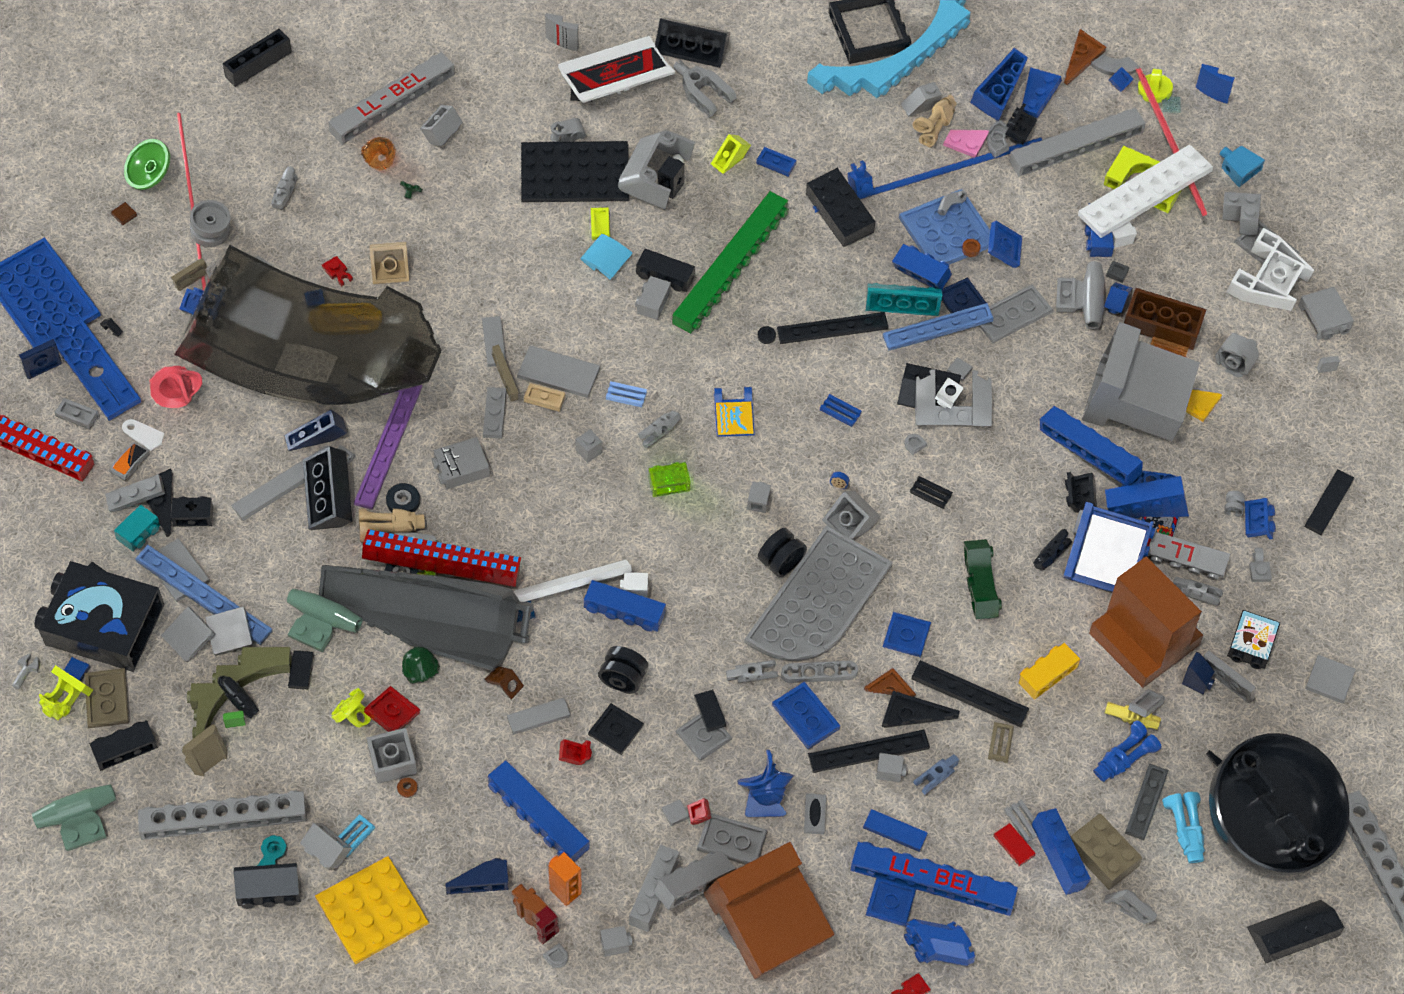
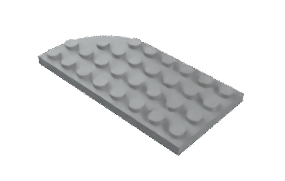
M826 525L748 633L744 643L767 656L780 660L800 661L822 655L833 648L843 637L892 567V561Z

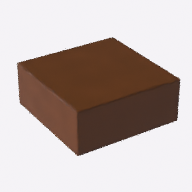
M126 202L111 211V215L122 226L137 216V213Z

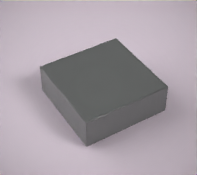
M1112 261L1106 277L1123 283L1130 267Z

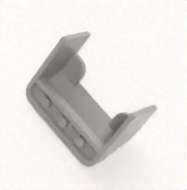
M662 131L641 138L619 178V189L665 210L671 189L655 183L657 174L653 169L648 168L647 165L656 148L672 155L679 154L683 159L690 161L695 141L671 131Z

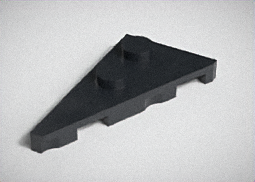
M171 468L159 474L162 477L165 494L146 501L152 513L158 517L166 537L170 536L172 527L173 473Z
M893 691L882 727L958 719L960 711Z

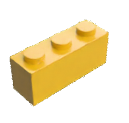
M1064 642L1059 647H1053L1047 656L1038 658L1031 668H1025L1020 673L1019 684L1035 700L1078 668L1080 658Z

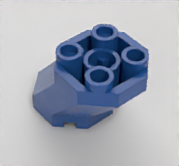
M912 919L907 922L905 928L907 933L904 934V938L909 946L912 945L914 947L915 957L918 962L929 963L933 960L964 966L974 962L975 953L974 951H969V947L972 946L971 941L960 925L956 926L954 921L947 925L919 919Z

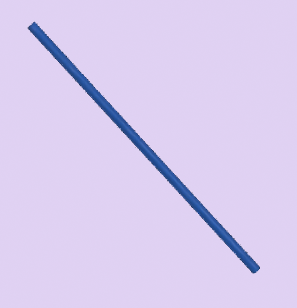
M1040 137L1037 139L1027 141L1023 145L1020 143L1017 145L1010 146L1007 152L997 156L996 158L1008 155L1011 153V151H1013L1016 148H1022L1028 146L1033 142L1036 143L1042 141L1043 139ZM990 152L875 187L873 193L860 196L859 199L995 159V157ZM813 206V210H815L814 212L817 213L818 211L816 207Z

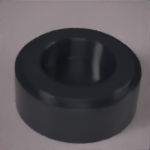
M764 326L758 330L757 338L763 344H771L776 339V332L772 327Z

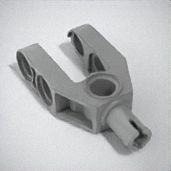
M678 60L674 64L673 68L683 76L682 85L687 99L691 103H695V106L702 113L705 112L708 118L717 112V108L700 91L703 86H710L718 93L719 97H723L728 103L736 100L737 97L734 90L715 72L698 66L689 68L682 60Z

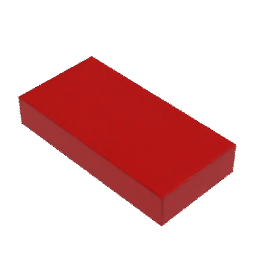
M1010 823L994 833V838L1019 867L1035 856L1036 853Z

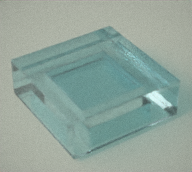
M1170 96L1169 98L1162 99L1163 112L1180 113V97Z

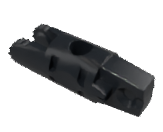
M1061 529L1040 551V554L1033 562L1036 569L1045 570L1071 545V538H1066L1069 534L1067 529Z
M222 675L218 677L217 684H219L220 688L225 692V696L236 709L243 711L247 718L251 719L259 710L241 685L229 676Z

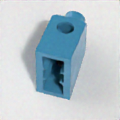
M1239 146L1234 151L1224 147L1220 152V156L1224 158L1222 169L1238 187H1241L1259 173L1265 162L1263 158L1243 146Z

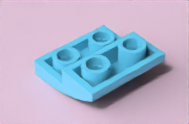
M601 234L580 260L593 271L598 269L611 280L632 255V252L611 237Z

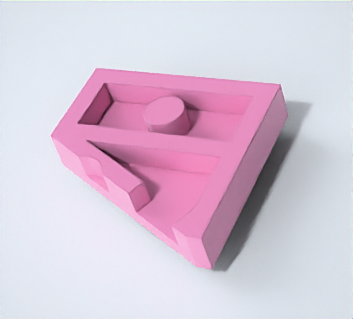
M950 130L943 146L971 157H977L988 137L989 131Z

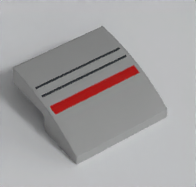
M546 13V38L558 46L578 51L579 24L563 22V16Z

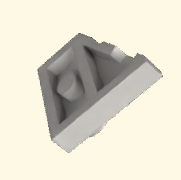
M1128 889L1107 894L1103 900L1107 904L1111 902L1117 903L1122 906L1121 912L1143 924L1154 922L1157 917L1151 906L1143 903L1134 892Z

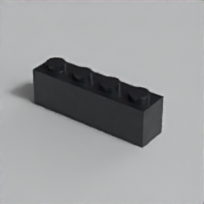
M279 28L223 62L226 79L234 87H237L292 53L290 38Z

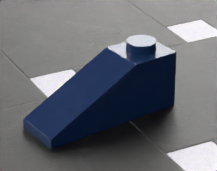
M329 410L284 436L288 451L332 442L347 434L344 418L333 410Z
M494 858L490 861H485L445 883L446 895L509 890L507 860Z

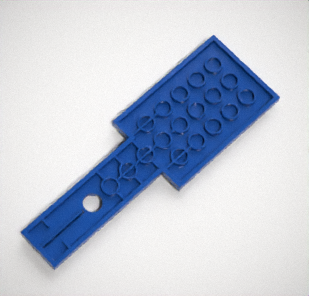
M45 237L1 261L0 304L31 347L34 348L54 339L58 352L108 421L141 403L138 394L86 325L100 317V311ZM95 366L104 369L103 373L98 377L90 375V370Z

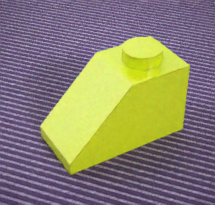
M728 134L712 160L711 165L721 173H726L744 158L751 144L739 135Z

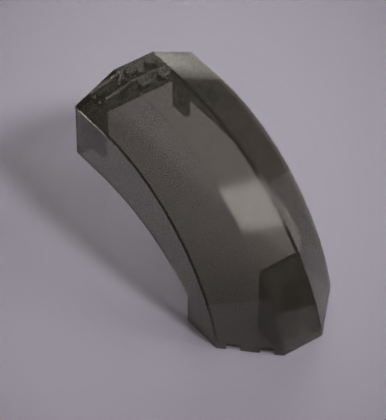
M229 245L207 282L185 327L174 355L222 379L262 394L302 403L343 405L369 401L428 383L442 350L434 339V332L422 312L424 309L421 303L389 286H386L378 297L339 291L283 272Z

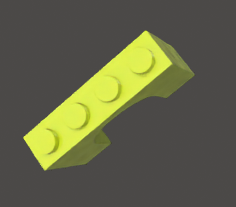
M1123 146L1108 170L1103 185L1116 189L1124 184L1131 175L1143 173L1160 161ZM1182 190L1154 207L1169 213Z

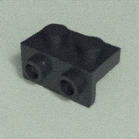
M1024 103L1020 108L1016 107L1012 117L1006 124L1008 130L1005 135L1022 145L1037 122V119L1023 112L1026 106Z
M1067 472L1065 486L1069 495L1066 496L1068 507H1071L1075 513L1084 510L1086 502L1092 503L1093 506L1097 507L1094 474L1091 472L1073 476L1071 472Z

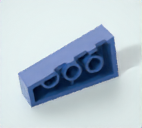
M1013 48L977 87L970 103L988 116L999 121L1022 74L1028 57Z
M1181 476L1105 490L1107 508L1111 512L1132 518L1189 517Z

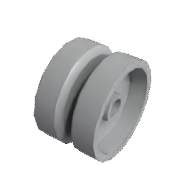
M205 200L196 204L190 212V234L192 239L204 247H215L225 242L230 235V213L228 208L215 200Z

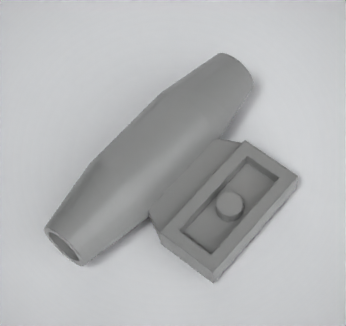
M1097 261L1087 264L1083 282L1076 278H1057L1056 312H1075L1083 308L1085 325L1088 329L1092 330L1100 327L1105 308V279L1102 264Z

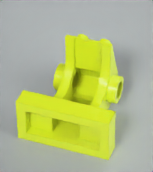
M55 665L51 672L58 676L57 686L52 693L39 694V704L42 705V712L46 716L59 720L69 714L71 706L81 692L90 696L93 689ZM64 691L68 692L69 694L65 700L59 702L58 699Z

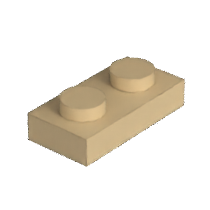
M529 383L524 396V402L560 412L565 399V392Z

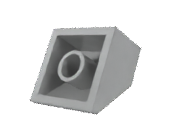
M844 491L822 521L828 527L855 541L873 527L880 518V515L856 491Z

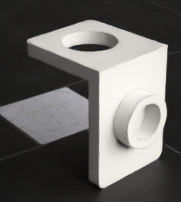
M947 378L935 397L937 403L944 408L948 407L951 409L953 403L963 390V386ZM948 385L956 387V393L952 396L948 395L945 391Z

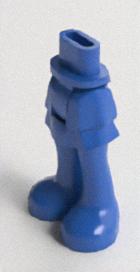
M1136 720L1132 723L1129 737L1118 746L1113 747L1110 752H1107L1102 761L1098 763V767L1093 770L1094 774L1102 782L1126 772L1127 768H1130L1137 759L1145 754L1156 753L1162 748L1157 737L1152 734L1147 736V729L1140 721ZM1144 740L1139 747H1137L1129 755H1126V751H1128L1137 743Z

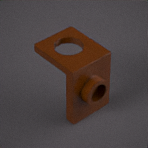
M498 666L484 679L487 683L499 685L511 700L524 687L514 671L505 667ZM511 680L516 682L514 691H509L508 684Z

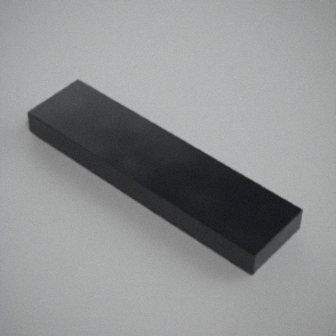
M1337 469L1304 527L1322 536L1355 477Z

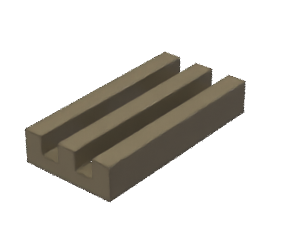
M201 258L172 276L171 279L175 288L181 291L208 274L209 270L206 262Z
M994 722L988 754L989 760L993 759L998 762L1008 763L1014 730L1013 725ZM997 728H1001L996 755L993 754ZM1005 729H1007L1009 734L1005 756H1001Z

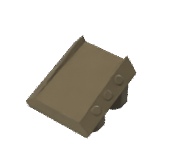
M213 724L182 747V753L186 757L185 763L195 775L205 777L204 773L221 760L227 759V749L216 725Z

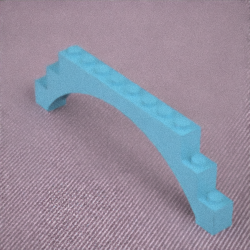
M940 0L937 14L931 25L916 42L903 51L886 59L865 65L834 67L823 66L819 63L808 72L807 83L821 94L831 91L836 86L848 96H851L853 93L857 94L861 88H864L876 98L886 95L891 86L898 85L901 78L909 76L914 67L921 66L925 58L932 57L936 49L944 47L948 39L955 38L959 30L968 27L971 12L963 7L966 0Z

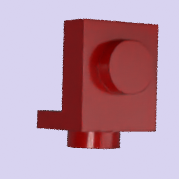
M563 739L560 742L559 760L575 765H583L591 758V741L586 740L583 744Z

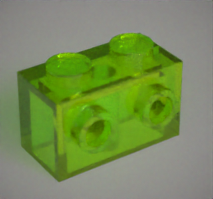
M675 462L671 465H657L648 468V480L652 497L690 491L691 481L686 462Z

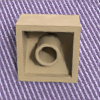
M406 242L370 244L373 284L410 281Z

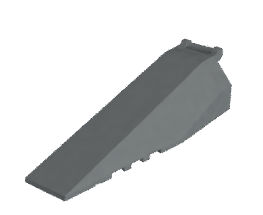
M322 565L320 596L343 605L367 622L368 626H375L383 630V633L387 635L392 634L400 638V641L413 647H425L433 654L494 670L503 664L513 641L529 643L530 615L534 604L520 602L512 589L493 584L432 575ZM519 610L523 611L520 634L516 633Z

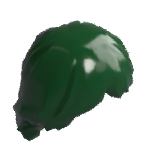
M414 647L405 653L402 661V673L411 684L428 681L429 678L432 679L433 676L439 674L440 666L438 660L427 648Z

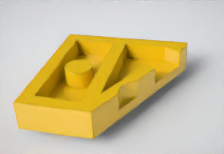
M1192 389L1186 412L1204 422L1221 399L1222 394Z

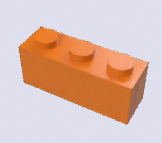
M563 852L560 856L553 857L549 862V888L565 906H568L582 894L581 868Z

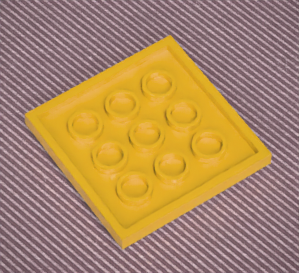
M389 856L315 895V899L355 965L429 924Z

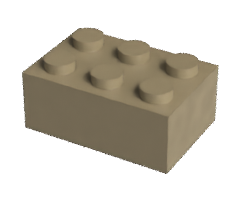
M1101 813L1070 836L1082 862L1108 890L1137 869L1141 863L1142 856Z

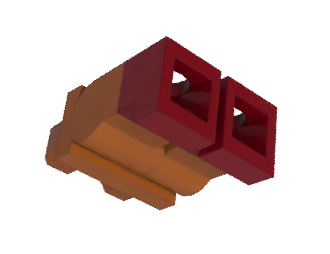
M520 884L512 890V895L515 897L513 904L517 908V915L521 919L524 917L527 924L536 928L537 939L542 945L559 933L558 916L536 895V891L532 887L527 890Z

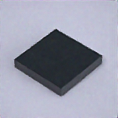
M610 703L590 729L588 735L622 755L642 729L644 723Z

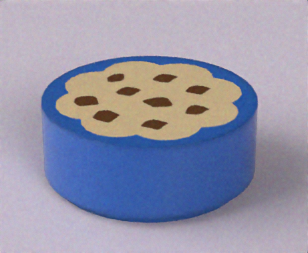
M834 472L830 478V484L841 489H846L850 482L849 477L842 472Z

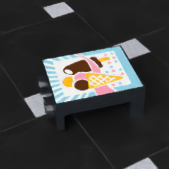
M1242 610L1227 657L1238 663H1248L1255 669H1265L1281 622Z

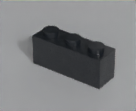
M645 248L636 264V274L642 279H649L652 276L671 282V287L674 290L687 292L695 277V266Z
M147 720L136 722L131 727L116 730L111 735L99 737L89 743L100 771L158 748Z

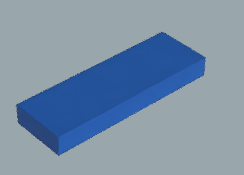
M871 809L863 826V829L920 852L928 832Z

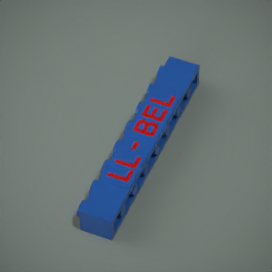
M869 842L857 843L850 871L874 878H884L915 887L916 890L1008 916L1011 915L1018 889L1017 886L1007 881L999 882L989 876H978L971 871L957 870L947 864L939 865L929 859H918L911 854L897 853L886 847L879 848Z

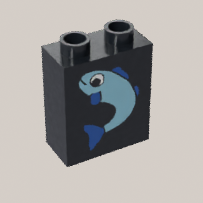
M70 561L65 573L58 572L54 576L51 584V594L54 596L49 607L42 606L38 610L34 627L38 629L46 646L134 672L165 604L160 590L156 586Z

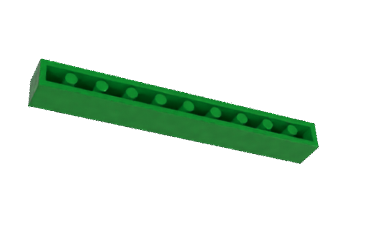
M769 191L672 314L673 325L690 334L694 329H699L704 316L708 317L710 315L712 306L720 302L722 293L730 289L733 279H738L743 266L747 267L749 265L751 256L759 252L761 243L769 239L772 229H777L779 220L787 216L789 212L787 199Z

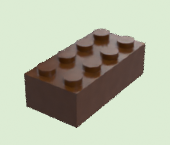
M1135 288L1124 324L1141 329L1140 334L1194 350L1207 309Z

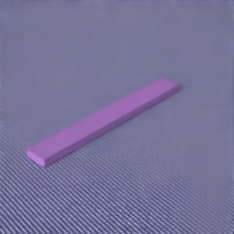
M404 379L355 498L354 505L373 509L423 387L422 384Z

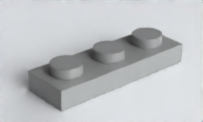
M487 387L483 438L502 439L506 388Z
M158 474L105 495L108 509L112 513L164 495L165 491L162 477Z

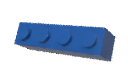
M594 580L591 581L584 597V608L590 613L599 612L605 614L609 619L617 618L623 620L627 625L635 624L649 632L652 630L658 632L666 612L665 603Z
M1054 808L1038 813L1031 825L1065 895L1085 889L1091 878L1057 809Z

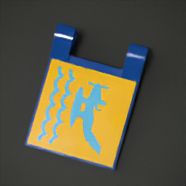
M744 387V399L728 400L722 399V388H714L717 437L755 435L752 387Z

